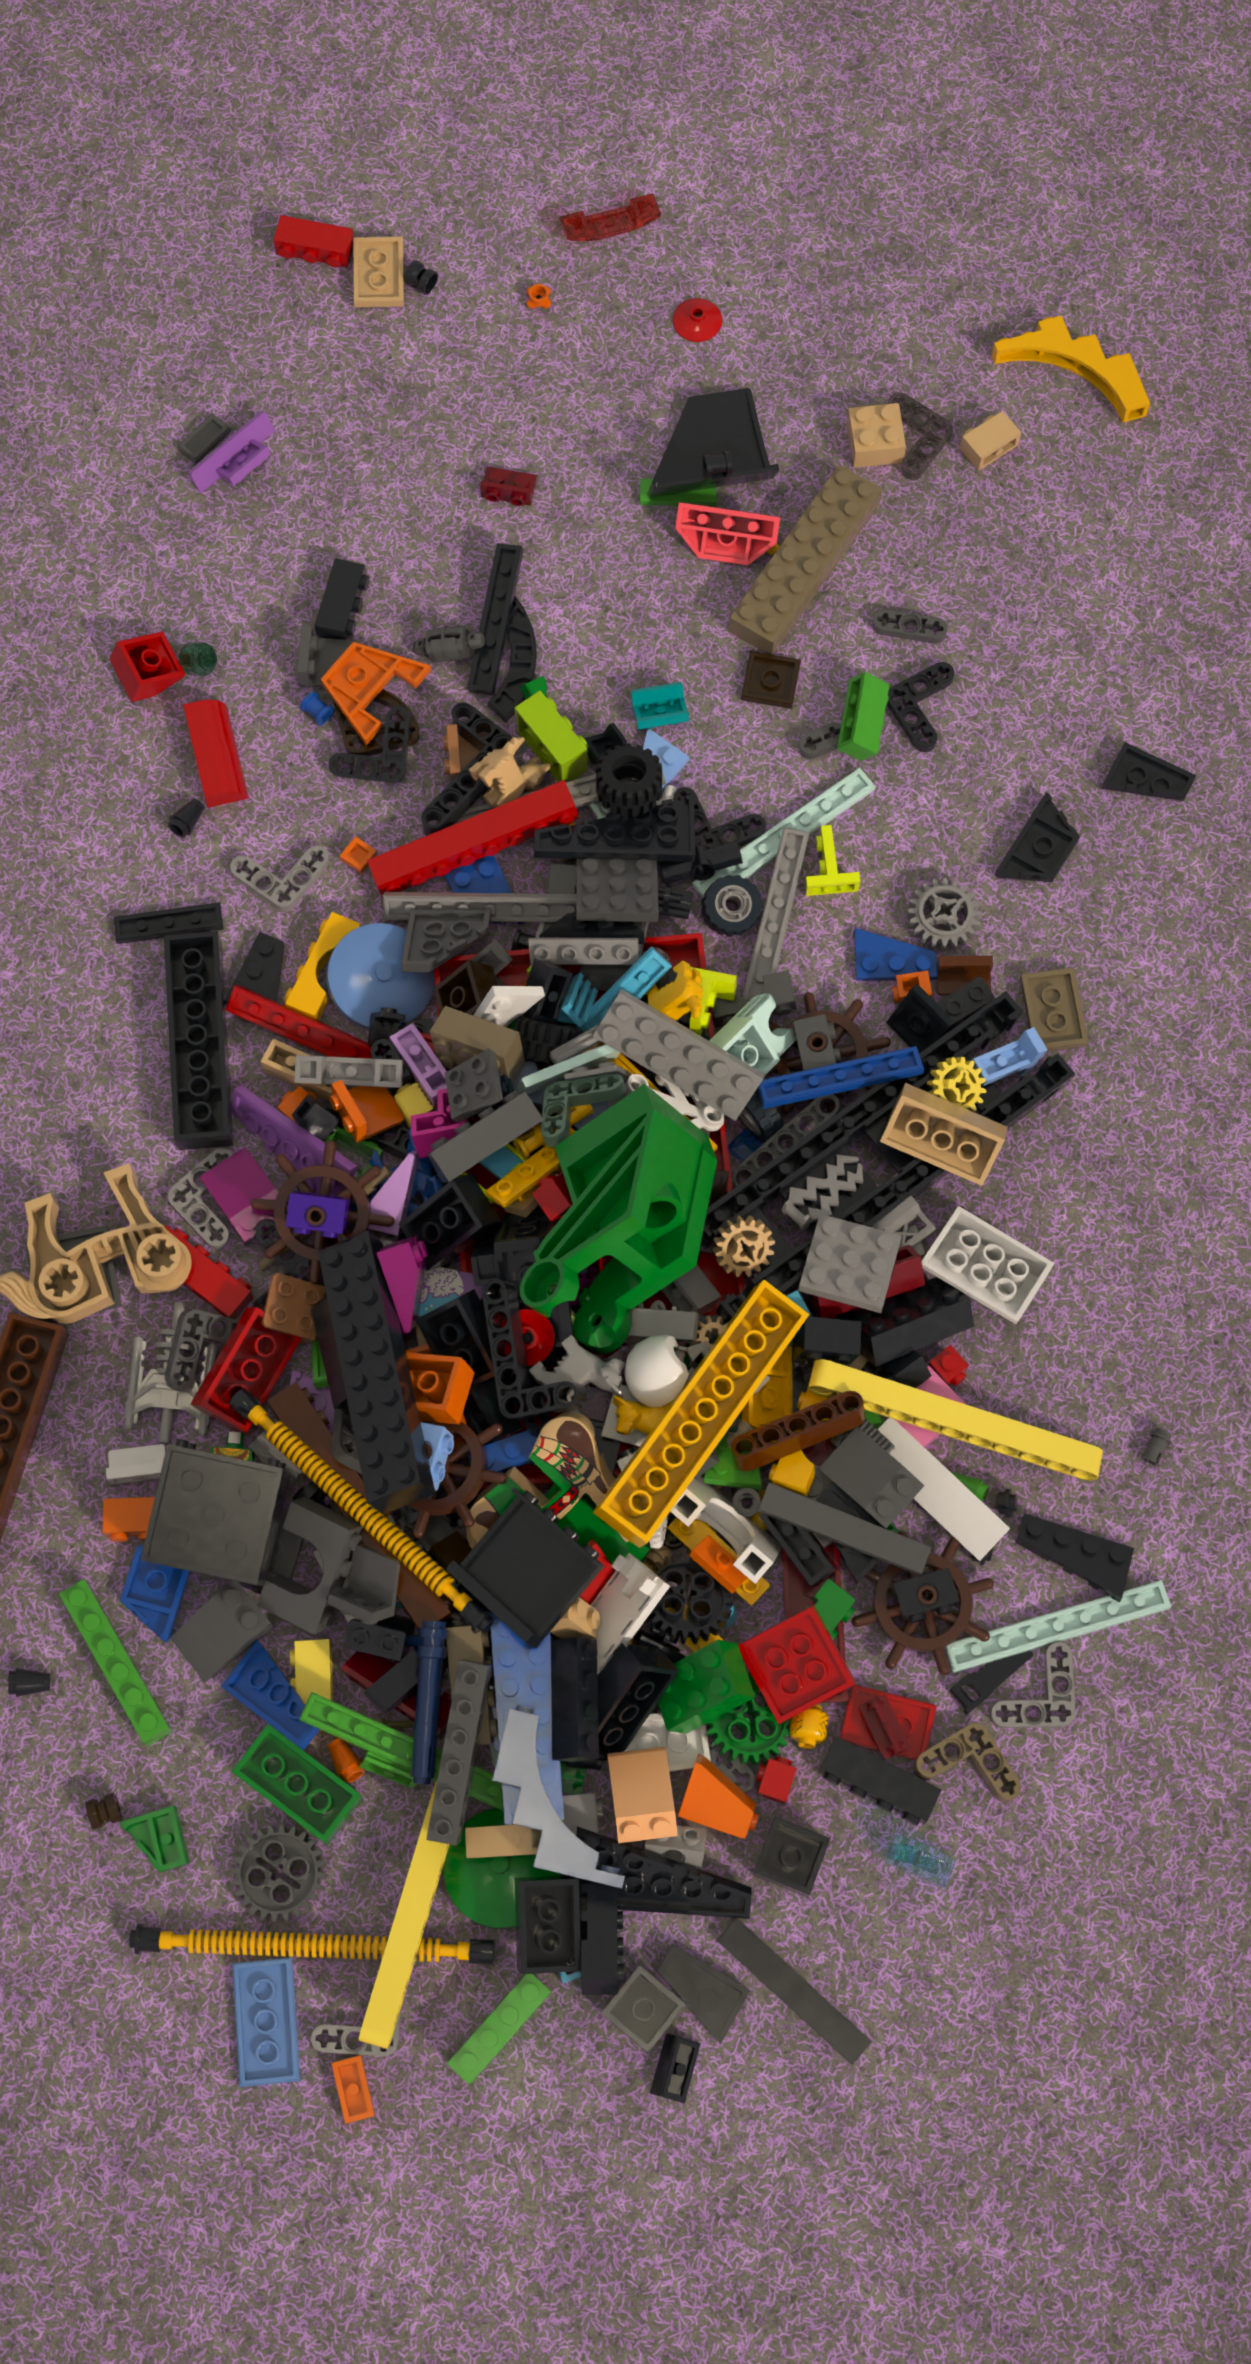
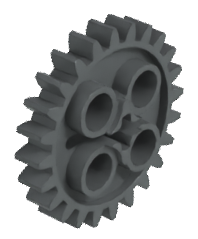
M280 1824L278 1832H275L274 1828L268 1825V1834L264 1835L261 1830L257 1829L258 1839L254 1840L249 1836L246 1837L249 1843L248 1848L238 1846L243 1855L242 1857H233V1860L239 1863V1867L230 1869V1872L238 1875V1878L230 1883L233 1886H240V1889L236 1891L234 1896L245 1897L241 1906L244 1908L251 1904L252 1907L249 1914L252 1916L260 1910V1920L265 1921L268 1915L271 1914L273 1923H277L279 1915L283 1916L285 1922H289L290 1913L293 1912L295 1916L300 1918L301 1907L310 1911L311 1907L308 1901L310 1899L319 1901L314 1892L315 1890L325 1889L318 1881L319 1879L327 1878L325 1873L319 1872V1868L327 1864L325 1861H317V1858L323 1852L321 1849L312 1850L316 1844L314 1839L307 1843L305 1842L307 1838L305 1831L297 1837V1828L295 1826H292L289 1833H286L285 1825ZM273 1845H280L282 1847L281 1857L274 1861L268 1858L269 1848ZM257 1858H262L277 1869L284 1866L282 1872L301 1885L300 1889L294 1888L281 1878H277L274 1881L275 1875L258 1864ZM297 1861H304L307 1865L306 1873L301 1877H295L292 1874V1866ZM263 1870L265 1873L264 1883L260 1886H253L251 1875L254 1871ZM286 1886L289 1888L290 1896L287 1901L279 1903L275 1899V1892L279 1887Z

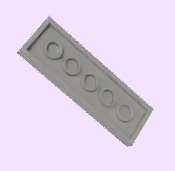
M623 989L620 990L593 1034V1037L736 1121L765 1076L764 1073Z

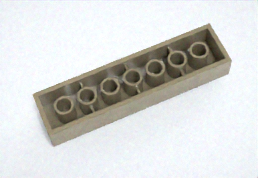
M838 464L729 617L728 632L764 653L773 655L879 506L882 488Z

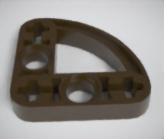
M382 689L373 701L381 703L390 709L394 706H401L407 709L411 715L410 732H412L411 737H409V746L416 744L420 738V732L413 713L401 699ZM334 702L347 753L365 756L382 753L383 745L376 743L375 739L378 735L385 733V725L366 746L354 728L344 725V721L347 718ZM398 711L397 715L402 721H405L406 717L401 714V711ZM401 721L396 722V730L390 728V733L396 731L405 735L404 730H400ZM357 734L358 742L361 744L358 750H355L353 746L352 735ZM397 737L398 741H394V738L389 741L390 750L403 748L402 739Z

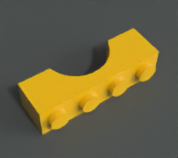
M331 912L328 920L324 919L319 928L320 936L317 942L313 941L307 953L309 957L307 962L299 967L294 987H290L286 992L284 1002L287 1007L318 1021L320 1020L329 1002L326 992L318 983L320 971L329 961L339 941L352 930L361 927V923Z
M807 1389L806 1393H801L797 1408L802 1410L829 1398L812 1393ZM822 1419L821 1421L825 1422L830 1419ZM799 1429V1430H796V1431H794V1432L798 1433V1432H801V1431H803V1430ZM802 1450L780 1458L778 1464L772 1465L769 1474V1480L772 1481V1484L804 1497H808L815 1479L814 1464L805 1457Z

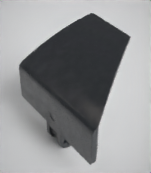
M750 388L688 398L647 492L649 498L773 479L779 471V465H770Z

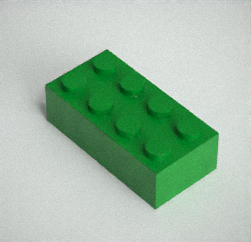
M267 1724L232 1770V1773L327 1846L364 1798L355 1789L269 1724Z

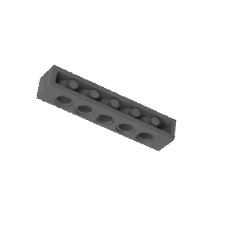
M467 1659L459 1660L426 1840L455 1846L461 1842L493 1664Z

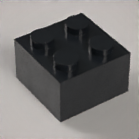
M808 1316L793 1337L792 1363H800V1367L813 1368L815 1360L824 1359L849 1366L860 1356L861 1321Z
M775 1816L753 1876L808 1897L831 1838Z

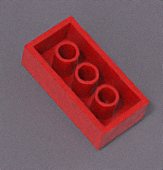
M247 1307L190 1404L234 1432L247 1434L253 1422L248 1418L245 1420L229 1405L230 1400L239 1390L245 1388L263 1406L302 1339L301 1337L263 1327L262 1318L265 1312L258 1307Z

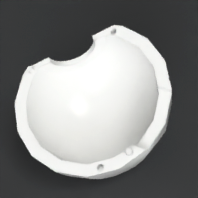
M653 1335L637 1343L627 1357L624 1369L627 1387L636 1400L648 1407H662L673 1401L682 1391L689 1375L686 1365L678 1359L674 1352V1347H678L675 1337L670 1335Z

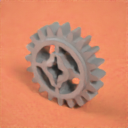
M947 878L943 879L942 885H939L937 880L933 879L931 888L924 883L922 885V892L916 890L914 893L915 899H910L909 907L911 909H908L907 917L912 919L909 920L908 926L916 927L913 933L914 937L923 935L922 944L930 940L931 949H934L937 943H940L942 951H945L947 944H950L952 949L956 950L958 941L965 946L967 937L973 939L975 936L974 930L979 929L980 922L977 920L981 919L982 912L977 910L981 903L978 901L972 902L976 894L975 892L966 894L967 885H964L961 889L957 888L958 880H955L950 886L948 885ZM929 903L932 906V913L928 919H925L923 909ZM963 909L965 922L960 926L957 922V916L959 911Z

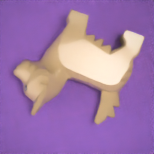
M513 737L502 749H496L493 752L487 753V756L482 761L477 762L469 769L473 779L477 780L480 778L487 787H491L483 797L486 803L493 808L516 800L524 790L527 793L539 790V784L544 779V774L551 767L550 763L540 765L539 757L532 758L521 767H518L513 756L524 742V737Z

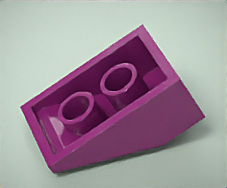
M246 1147L199 1176L244 1245L256 1239L255 1227L259 1221L263 1219L274 1221L273 1211L253 1209L250 1205L251 1200L254 1198L276 1200L278 1191ZM262 1226V1234L273 1228V1226Z
M417 1235L385 1245L377 1252L404 1334L409 1333L417 1325L415 1319L419 1318L426 1266L425 1257L428 1256L423 1240L419 1241Z

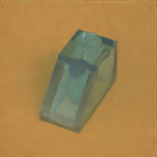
M895 1834L885 1862L905 1873L946 1889L956 1860L921 1841Z

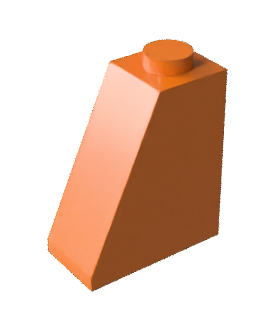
M698 1754L678 1817L746 1839L748 1830L754 1832L759 1814L754 1813L756 1802L704 1755Z

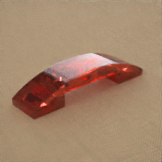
M652 193L630 199L628 206L585 216L584 212L580 211L560 216L559 220L567 240L596 241L639 229L659 218L661 212Z

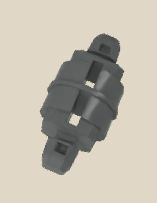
M446 625L441 628L427 630L426 638L417 639L413 642V651L419 656L428 655L433 662H453L454 660L470 657L471 649H478L484 646L485 638L480 632H469L465 626Z

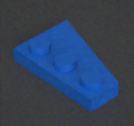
M857 928L854 929L856 981L896 980V975L928 970L930 980H937L936 951Z

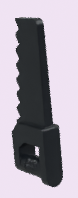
M1030 1650L995 1660L992 1664L987 1663L986 1667H981L978 1673L967 1674L949 1692L965 1709L963 1712L967 1716L987 1699L993 1690L1032 1658L1033 1653ZM961 1687H972L979 1698L973 1702Z

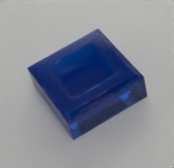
M744 1129L728 1145V1152L742 1163L763 1144L748 1130Z

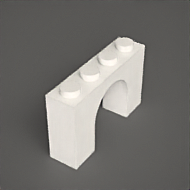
M701 1476L697 1480L693 1478L670 1511L688 1527L695 1519L709 1524L722 1534L737 1553V1559L733 1565L755 1584L774 1563L782 1548L773 1537L749 1517L739 1515L734 1510L733 1504L710 1484L704 1483V1479Z

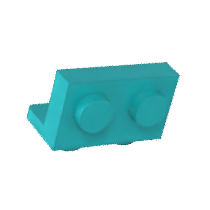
M682 682L631 691L632 710L638 730L670 724L675 725L689 721V712L684 699Z

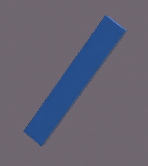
M917 1046L763 1079L757 1090L763 1109L921 1075L924 1074V1067Z

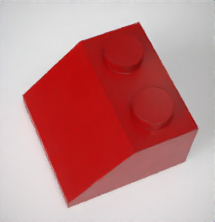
M163 631L118 641L109 658L131 702L151 698L185 676V672Z

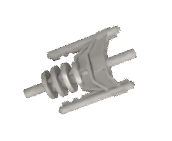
M174 1302L172 1328L160 1329L159 1335L166 1336V1341L157 1342L156 1348L165 1349V1354L155 1355V1360L164 1362V1367L150 1369L143 1381L144 1367H142L141 1363L145 1360V1356L142 1353L146 1350L147 1342L143 1341L141 1335H137L134 1337L124 1427L131 1429L134 1424H137L140 1412L150 1408L162 1409L159 1442L170 1443L174 1410L187 1411L196 1418L195 1430H198L200 1436H205L208 1433L210 1416L190 1405L199 1390L195 1375L192 1384L184 1390L170 1388L164 1379L178 1318L185 1311L186 1303ZM184 1333L183 1337L194 1338V1334ZM186 1341L180 1346V1354L183 1357L185 1351L192 1352L191 1345L186 1344ZM210 1342L208 1347H204L203 1355L206 1357V1360L202 1362V1366L205 1369L201 1372L200 1386L216 1360L217 1345H215V1342ZM177 1360L176 1364L183 1365L188 1364V1362H181ZM180 1373L174 1374V1378L178 1381L184 1380V1376Z

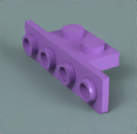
M260 411L188 472L200 493L205 491L219 478L234 486L271 455L267 446L261 444V442L275 432L266 412Z

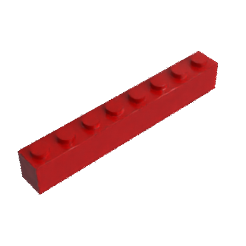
M562 780L368 859L367 862L383 898L384 892H401L411 886L422 885L426 880L433 877L444 876L460 866L471 865L475 860L485 856H493L507 847L520 845L525 840L534 837L535 830L564 823L569 825L578 819L579 815L566 782Z

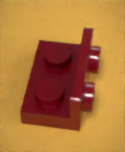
M487 466L484 481H481L480 484L481 497L490 502L501 500L510 502L515 506H531L537 475Z

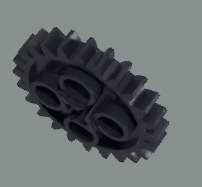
M676 1554L674 1562L666 1556L663 1565L655 1562L653 1572L666 1583L675 1582L678 1586H670L649 1614L647 1619H653L650 1628L653 1629L659 1626L661 1628L659 1636H663L668 1632L670 1633L671 1642L676 1636H679L682 1644H685L687 1637L691 1638L693 1644H697L699 1636L704 1641H708L710 1633L717 1636L720 1628H725L727 1619L730 1618L732 1613L730 1609L734 1603V1600L730 1598L732 1593L698 1563L692 1561V1558L689 1556L690 1554L687 1555L686 1560H682L680 1555ZM685 1577L690 1578L687 1601L689 1602L686 1614L687 1621L683 1620ZM696 1585H702L706 1590H701ZM668 1607L673 1608V1609H675L677 1612H676V1613H671V1612L667 1611L666 1608H668ZM694 1611H701L706 1616H699Z

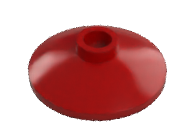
M693 298L682 302L675 309L673 326L682 338L692 342H703L713 338L720 331L722 315L714 303L706 299ZM695 314H700V315H702V316H700V317H695L694 315H695Z
M522 1309L520 1310L523 1335L531 1333L533 1336L531 1343H525L528 1367L536 1365L539 1361L543 1362L550 1355L555 1343V1333L551 1322L546 1317L534 1310ZM507 1317L505 1318V1320H504V1321L502 1322V1324H501V1327H502V1328H503V1327L506 1325V1323H507ZM510 1342L505 1346L506 1356H508L512 1350Z

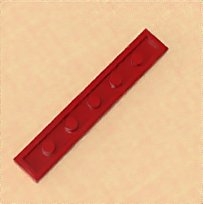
M234 985L225 1011L329 1057L373 1059L371 1056L372 1046H367L368 1042L240 985ZM380 1048L381 1053L377 1056H380L383 1053V1049Z

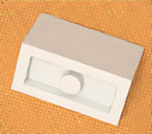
M159 1444L110 1450L108 1452L109 1468H106L108 1482L112 1485L159 1479L165 1456V1446Z

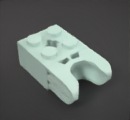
M766 993L753 997L710 1042L766 1075L780 1061L779 1057L796 1041V1035L792 1028H777L772 1032L770 1031L768 1021L776 1007V1003L771 994Z

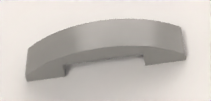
M296 1055L294 1083L332 1084L342 1080L344 1085L402 1088L403 1060Z

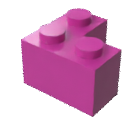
M447 1088L437 1090L438 1111L411 1116V1137L419 1158L428 1157L427 1153L433 1150L430 1145L445 1136L449 1140L455 1136L454 1129L469 1121L471 1125L473 1124L472 1116L460 1123L451 1119Z

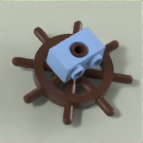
M422 1421L421 1426L435 1493L437 1494L439 1484L441 1483L448 1496L435 1500L436 1494L408 1505L413 1510L419 1512L413 1529V1535L416 1538L424 1536L430 1515L441 1516L457 1511L464 1526L470 1528L474 1525L475 1520L467 1504L477 1495L484 1481L504 1484L507 1481L505 1473L487 1470V1453L483 1445L499 1435L503 1427L500 1423H494L481 1433L476 1434L461 1421L459 1425ZM455 1434L466 1440L464 1444L453 1450ZM471 1453V1466L454 1464ZM453 1475L466 1478L459 1488L456 1487L452 1479Z

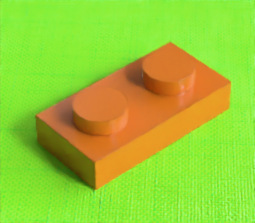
M362 2055L331 2063L345 2124L375 2116Z

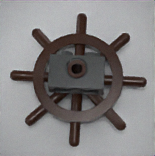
M807 992L803 997L807 1013L796 1018L786 1027V1029L792 1028L796 1035V1041L792 1046L799 1049L800 1056L787 1059L788 1048L779 1057L780 1061L766 1075L778 1072L779 1076L791 1074L790 1069L803 1067V1070H809L841 1063V1058L856 1055V1059L868 1057L869 1051L889 1047L891 1040L888 1037L865 1041L861 1030L853 1022L863 1006V1002L860 999H855L845 1014L842 1015L831 1011H817L814 995L811 992ZM771 1020L768 1021L771 1032L777 1028H783ZM844 1033L854 1042L851 1045L835 1048ZM871 1085L863 1088L869 1091L876 1085ZM853 1090L835 1093L834 1095L840 1099ZM816 1098L808 1099L807 1101L813 1102ZM797 1102L782 1105L780 1108L781 1113L788 1115ZM831 1102L826 1103L828 1113L833 1112L836 1105Z

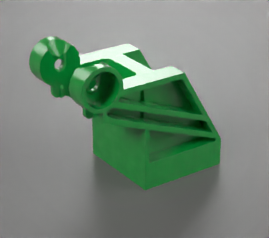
M645 1084L555 1146L573 1205L543 1239L538 1249L533 1252L536 1262L528 1268L520 1285V1297L524 1304L548 1318L551 1316L555 1306L576 1299L579 1290L577 1274L603 1256H613L594 1279L591 1286L582 1289L583 1292L579 1295L581 1307L576 1313L573 1323V1332L577 1340L598 1354H608L624 1343L631 1328V1315L629 1312L631 1309L696 1267L717 1164L708 1135ZM555 1286H557L555 1291L551 1294V1290ZM601 1317V1322L597 1326H594L597 1320Z

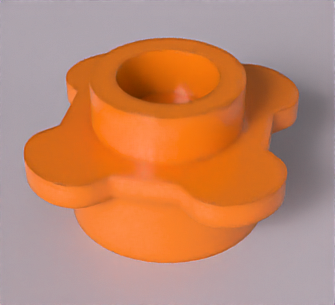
M535 284L527 289L526 292L529 296L527 301L528 308L543 307L548 309L551 306V301L549 300L551 289L549 287Z

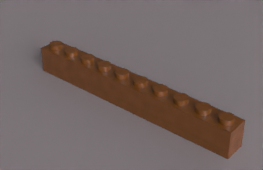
M297 1382L268 1399L269 1406L277 1419L282 1421L290 1431H293L300 1440L304 1441L311 1450L315 1451L321 1459L326 1461V1464H329L347 1483H350L358 1493H361L363 1498H366L363 1479L360 1478L356 1471L339 1463L331 1453L332 1434L326 1427L330 1423L321 1409L316 1412L311 1405L315 1400L306 1387L301 1389ZM331 1499L342 1515L355 1521L349 1513L344 1511V1508L339 1506V1503ZM391 1513L384 1514V1517H388ZM396 1523L395 1527H398L400 1532H403L398 1523ZM362 1527L360 1533L362 1536L361 1544L397 1559L392 1552L387 1550V1547H384L381 1542L376 1540V1537L370 1534L371 1532H367ZM400 1562L397 1599L417 1629L422 1628L423 1620L446 1623L452 1620L453 1617L450 1610L454 1607L445 1594L437 1596L435 1591L430 1589V1586H426L419 1577L403 1565V1562Z

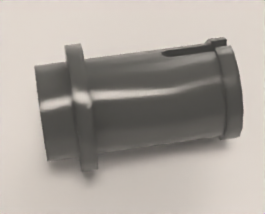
M1156 1428L1155 1432H1151L1152 1438L1141 1459L1154 1466H1158L1167 1445L1172 1443L1170 1440L1172 1435L1161 1428Z

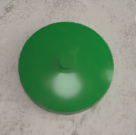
M497 1809L479 1813L464 1823L461 1842L456 1846L449 1845L444 1862V1880L453 1903L471 1921L492 1929L516 1928L515 1878L562 1876V1874L533 1867L536 1855L466 1858L465 1828L505 1825L504 1812Z

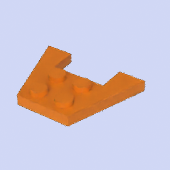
M353 642L321 678V684L367 746L383 727L382 722L365 711L367 706L394 675L416 689L432 670L431 665Z

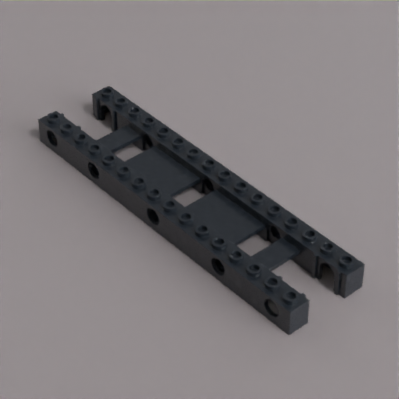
M1006 991L919 1054L924 1067V1074L877 1084L708 1207L699 1254L713 1244L716 1245L713 1239L722 1235L718 1230L719 1227L726 1230L728 1228L726 1221L730 1220L733 1224L737 1223V1216H741L744 1221H746L749 1215L753 1217L755 1222L758 1219L762 1220L765 1227L767 1226L772 1232L770 1236L775 1241V1244L769 1246L774 1251V1255L766 1256V1259L769 1261V1267L759 1275L755 1273L751 1277L748 1286L736 1296L734 1293L732 1295L728 1293L719 1304L716 1313L722 1317L724 1323L730 1322L753 1288L762 1280H766L784 1295L800 1284L812 1239L801 1247L798 1245L791 1249L762 1213L761 1209L780 1195L785 1202L789 1200L790 1187L806 1190V1176L826 1179V1164L837 1166V1154L852 1156L845 1147L863 1134L868 1136L898 1175L888 1183L883 1182L877 1187L863 1170V1184L855 1183L856 1192L838 1191L839 1205L830 1206L832 1217L872 1227L909 1196L915 1199L950 1173L880 1142L905 1083L929 1092L931 1089L927 1081L934 1080V1076L930 1072L931 1070H939L938 1062H946V1058L950 1057L955 1059L956 1057H965V1062L971 1061L970 1056L979 1049L984 1050L990 1041L1005 1030L1010 1031L1023 1011ZM1057 1053L1053 1057H1047L1033 1077L1030 1074L1028 1076L1024 1074L1017 1084L1002 1095L992 1083L985 1086L981 1084V1088L986 1089V1093H980L979 1097L983 1100V1103L975 1104V1106L981 1112L979 1115L1007 1126V1129H1009L1064 1088L1074 1077L1075 1073ZM844 1163L845 1175L837 1176V1180L847 1182V1171L856 1174L858 1163ZM816 1188V1201L803 1199L804 1207L794 1206L805 1216L808 1214V1207L821 1210L820 1195L830 1196L829 1190ZM818 1221L811 1222L807 1228L813 1236Z

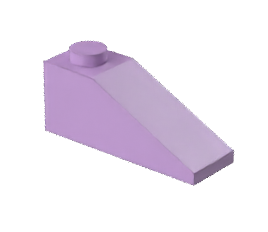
M412 1023L390 1036V1040L415 1081L422 1088V1092H425L428 1101L431 1102L435 1111H438L437 1090L447 1088L445 1072L447 1071Z
M417 1150L407 1155L370 1203L371 1213L392 1216L395 1220L394 1225L387 1227L369 1224L368 1229L397 1236L403 1232L398 1224L407 1217L419 1160Z

